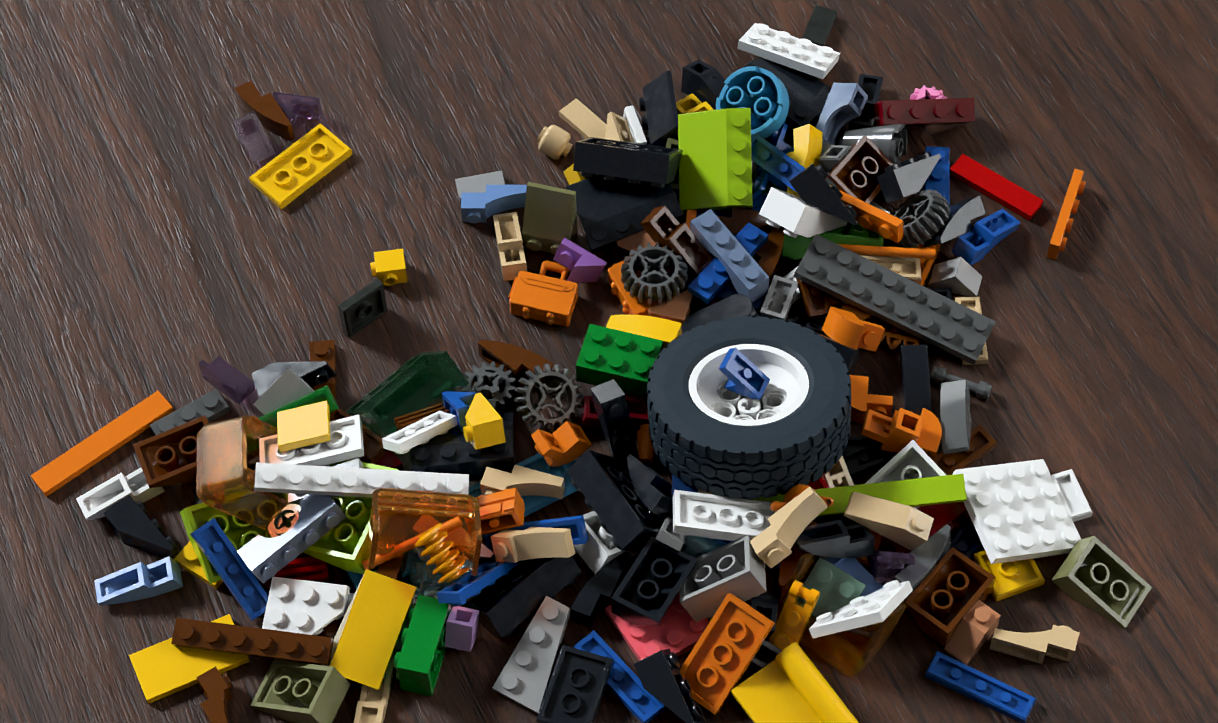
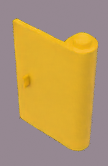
M797 642L786 647L776 656L774 661L731 690L732 695L754 723H859Z

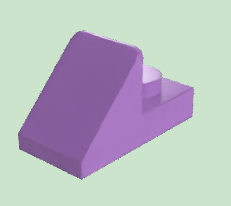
M566 238L561 242L553 260L571 270L567 281L575 283L597 282L607 262Z

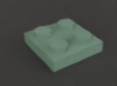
M820 557L803 587L809 590L813 588L820 592L811 614L817 618L821 614L834 612L850 604L851 600L862 595L867 585ZM798 597L797 602L805 605L806 600Z

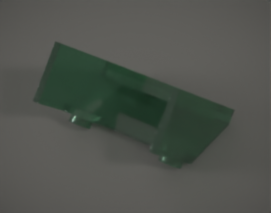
M447 351L422 352L398 368L349 408L346 413L350 416L360 415L362 424L379 437L384 438L399 431L397 426H395L394 418L421 410L433 399L441 398L443 400L442 392H455L453 390L455 387H466L469 382Z

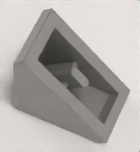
M962 257L935 264L928 287L951 288L952 293L967 297H977L982 276Z

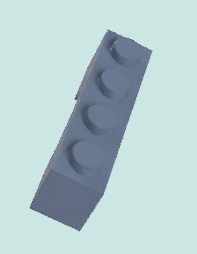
M834 82L816 125V128L823 132L821 156L831 145H835V139L839 130L850 120L861 116L868 95L857 83Z
M711 209L690 221V230L704 248L716 256L730 276L733 288L738 294L747 296L753 303L768 293V275Z
M308 494L300 501L301 511L299 518L288 532L274 538L257 535L237 551L252 573L262 583L273 577L278 571L296 559L298 555L316 543L318 539L347 517L330 495Z

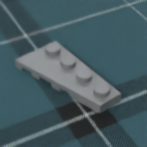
M548 596L545 597L492 687L495 692L538 715L549 685L552 669L556 663L559 645L562 642L571 612L569 607Z

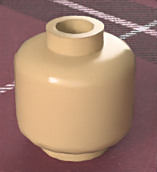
M556 125L545 126L536 141L539 144V151L554 160L559 159L562 155L566 157L573 144L569 143L571 139L570 133Z

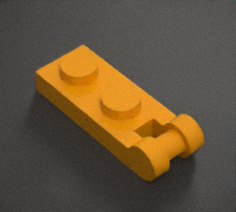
M797 580L793 582L776 623L775 632L770 637V644L780 650H784L794 642L799 644L819 598V591L813 588L809 590L803 587V583ZM798 597L806 600L805 605L797 602Z

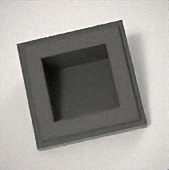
M831 145L819 159L824 171L827 173L839 164L852 150L851 146Z

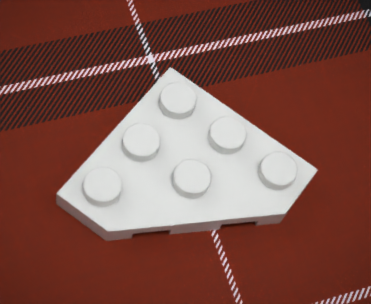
M272 577L262 629L317 636L324 631L323 628L346 614L350 587L340 584Z
M898 580L888 582L883 585V588L867 596L857 597L851 600L850 604L834 612L819 615L816 618L817 621L809 628L812 638L883 622L913 591L910 582L899 583Z

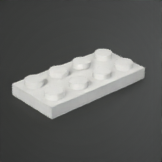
M757 23L743 35L737 46L739 50L821 79L825 78L838 62L840 56L839 52L833 51L830 47L813 44L808 39H799L791 36L788 32L777 31L765 24Z
M360 415L330 421L331 441L280 452L278 448L277 434L259 438L260 463L327 466L364 456Z
M674 490L673 533L735 541L749 534L753 539L771 525L768 518L777 511L770 509L771 502Z

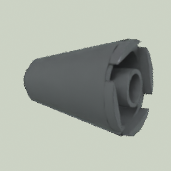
M904 124L847 130L844 135L840 136L839 145L852 146L866 135L893 164L898 163L900 168L901 156L906 155L907 130L902 129L905 126Z

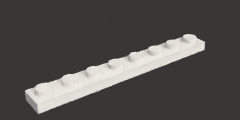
M256 462L254 491L467 503L469 475Z

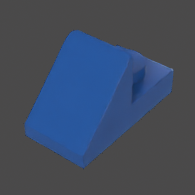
M736 347L728 350L719 367V370L728 377L724 386L726 390L754 400H760L770 381Z
M442 392L446 410L448 409L450 414L457 416L458 425L456 427L463 432V427L466 426L465 416L476 392Z

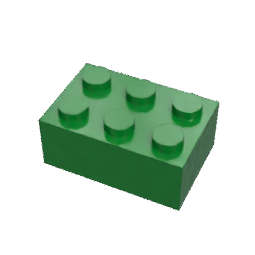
M589 324L576 363V381L597 386L614 379L623 392L647 398L648 377L655 359L658 358V355L663 350V340Z
M419 595L416 604L411 605L409 628L405 627L401 637L403 647L401 652L397 651L394 659V668L397 669L396 679H399L401 690L427 696L433 695L447 649L445 647L446 621L451 612L450 603H439L437 598Z

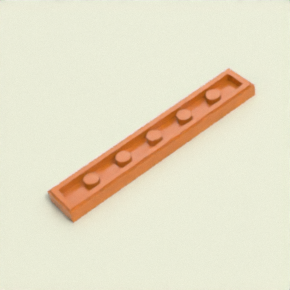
M156 391L32 474L33 482L46 497L150 428V424L174 412L173 407L159 391Z

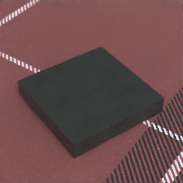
M378 278L338 305L343 333L348 338L387 312L383 283Z

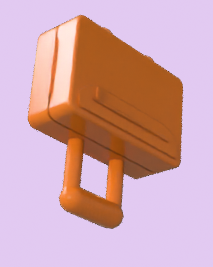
M624 260L612 265L608 269V283L612 288L611 294L616 295L621 302L623 313L648 316V309L657 305L658 302L653 301L649 305L648 300L640 303L638 297L632 298L630 292H626L624 284L621 282V267L624 264ZM640 270L635 274L638 278L641 277Z
M543 261L539 274L520 271L514 279L508 299H510V313L522 316L524 319L531 318L544 321L549 325L569 326L578 300V284L566 281L570 269L560 263ZM546 270L560 273V279L545 276Z

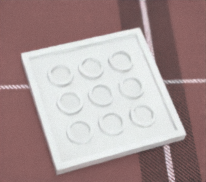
M1044 459L957 469L952 474H964L967 498L964 504L991 564L1068 554L1078 540H1081L1072 518L1069 517L1050 477L1051 474Z

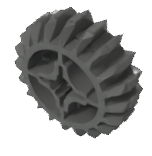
M931 189L920 191L919 194H913L910 199H906V202L900 204V207L893 212V216L903 220L904 237L896 244L902 248H916L919 244L923 245L928 239H932V236L938 234L940 228H943L945 226L944 223L949 219L948 216L951 211L948 201L936 190L932 191Z
M648 242L646 248L639 245L637 251L631 250L629 256L625 257L624 264L621 267V282L624 284L626 292H630L632 298L638 297L640 303L648 300L649 305L653 301H657L661 305L664 299L670 303L672 296L678 298L680 291H684L685 283L688 280L687 265L684 263L682 255L676 256L675 250L670 251L667 245L663 248L659 242L656 246H651ZM669 269L673 272L671 277L667 275ZM638 270L641 271V277L639 278L635 275Z
M545 363L543 371L537 365L534 366L535 374L530 370L525 372L529 380L525 378L519 379L524 388L517 387L515 391L521 393L522 397H517L514 401L517 403L522 402L523 406L518 407L517 412L526 411L522 420L526 421L531 417L532 420L529 424L531 428L535 427L539 422L538 429L544 431L547 424L548 431L554 432L555 424L559 428L563 421L572 422L569 415L572 417L579 416L574 407L582 408L583 404L576 402V398H582L583 393L576 394L575 389L580 388L581 384H572V381L576 379L575 374L568 378L566 377L569 371L568 368H564L559 373V364H554L551 371L549 363ZM542 377H552L561 383L553 388H549L545 383L542 384L539 379ZM534 385L535 391L538 394V399L532 407L530 402V392ZM566 389L568 402L564 410L560 396ZM545 391H547V394L555 392L551 398L553 404L551 402L542 404L547 397ZM548 407L559 416L554 419H547L537 413Z

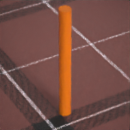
M838 244L858 255L935 259L936 249Z
M457 516L442 523V527L438 532L446 531L448 533L463 526L460 517ZM421 534L363 560L362 564L365 570L372 569L416 548L415 544Z

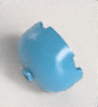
M757 66L744 67L732 73L724 81L725 85L719 98H716V110L751 108V138L754 133L763 139L771 136L780 129L788 115L789 95L785 85L772 72Z

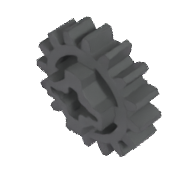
M492 361L490 366H486L485 362H482L481 368L473 365V373L465 372V379L461 381V391L481 392L495 410L497 407L505 410V402L511 404L512 396L516 395L515 378H512V371L508 370L505 372L503 364L498 368L495 367L494 361Z

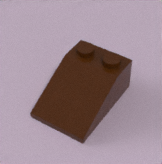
M864 135L851 146L852 150L832 169L828 178L839 190L870 204L881 191L876 176L886 173L884 168L894 164Z
M206 415L133 444L149 488L206 480L214 471V464L218 463L223 457Z

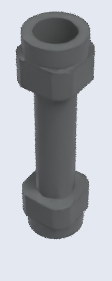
M934 366L930 376V381L938 385L965 380L946 373L947 369L936 366ZM966 380L969 391L976 393V398L988 400L992 385L980 381L978 384Z

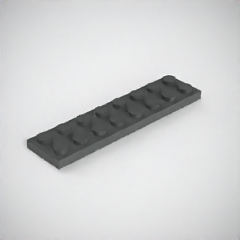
M817 234L794 274L795 278L975 365L996 322Z

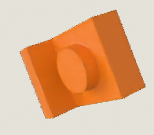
M830 307L822 330L828 337L844 346L856 350L859 347L876 352L885 330L881 325L859 320L853 312Z
M850 375L851 420L863 424L865 414L869 409L891 418L893 396L868 394L869 377Z
M903 408L899 409L894 418L869 409L865 414L860 434L881 442V450L900 452L912 440L916 442L919 439L924 417Z
M923 408L921 416L924 417L920 437L916 443L932 459L938 452L942 428L938 418L931 411Z
M569 421L562 424L552 434L538 429L531 435L536 443L535 449L544 457L550 467H558L570 463L592 446L581 426Z

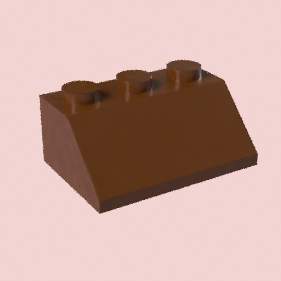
M952 547L908 597L904 605L921 630L945 647L963 617L978 600L984 602L991 594L996 577Z

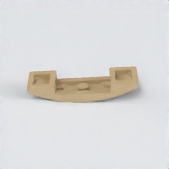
M397 645L380 690L362 684L354 723L384 722L391 690Z

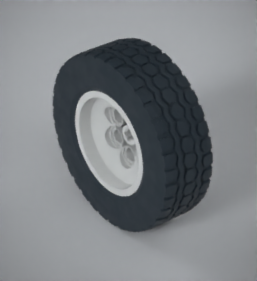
M739 316V318L730 317L724 318L722 321H711L704 326L699 325L692 328L690 332L686 331L678 336L677 340L671 341L666 349L664 348L660 352L650 370L647 382L649 435L654 451L662 464L678 479L681 477L683 482L690 486H696V489L704 492L710 491L714 495L723 497L727 495L729 498L742 499V497H746V499H759L762 496L768 498L777 496L780 493L781 495L786 494L790 488L798 484L809 485V482H815L823 476V473L826 474L833 468L834 464L841 458L848 443L851 429V379L846 363L840 353H837V349L831 343H827L825 338L819 334L816 335L814 331L806 327L802 328L799 324L790 321L787 323L782 319H769V317L756 316V318H752V316ZM736 347L770 379L760 400H754L724 388L728 377L719 370V367L729 349Z

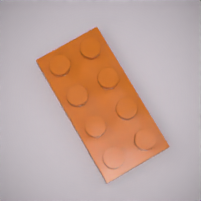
M732 593L726 595L679 670L682 677H685L691 686L690 695L692 699L715 715L720 712L730 696L731 690L735 688L775 624Z

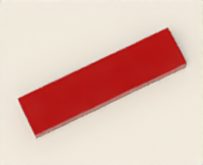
M964 154L949 169L951 176L1029 221L1043 206L1044 200Z

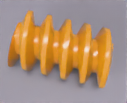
M441 523L422 533L415 544V547H425L420 554L421 556H431L426 563L427 566L436 564L432 574L442 573V577L438 580L439 584L449 583L470 569L469 567L461 569L465 563L463 558L455 560L459 554L458 549L449 551L454 543L452 540L444 541L448 535L446 531L438 532L442 527Z

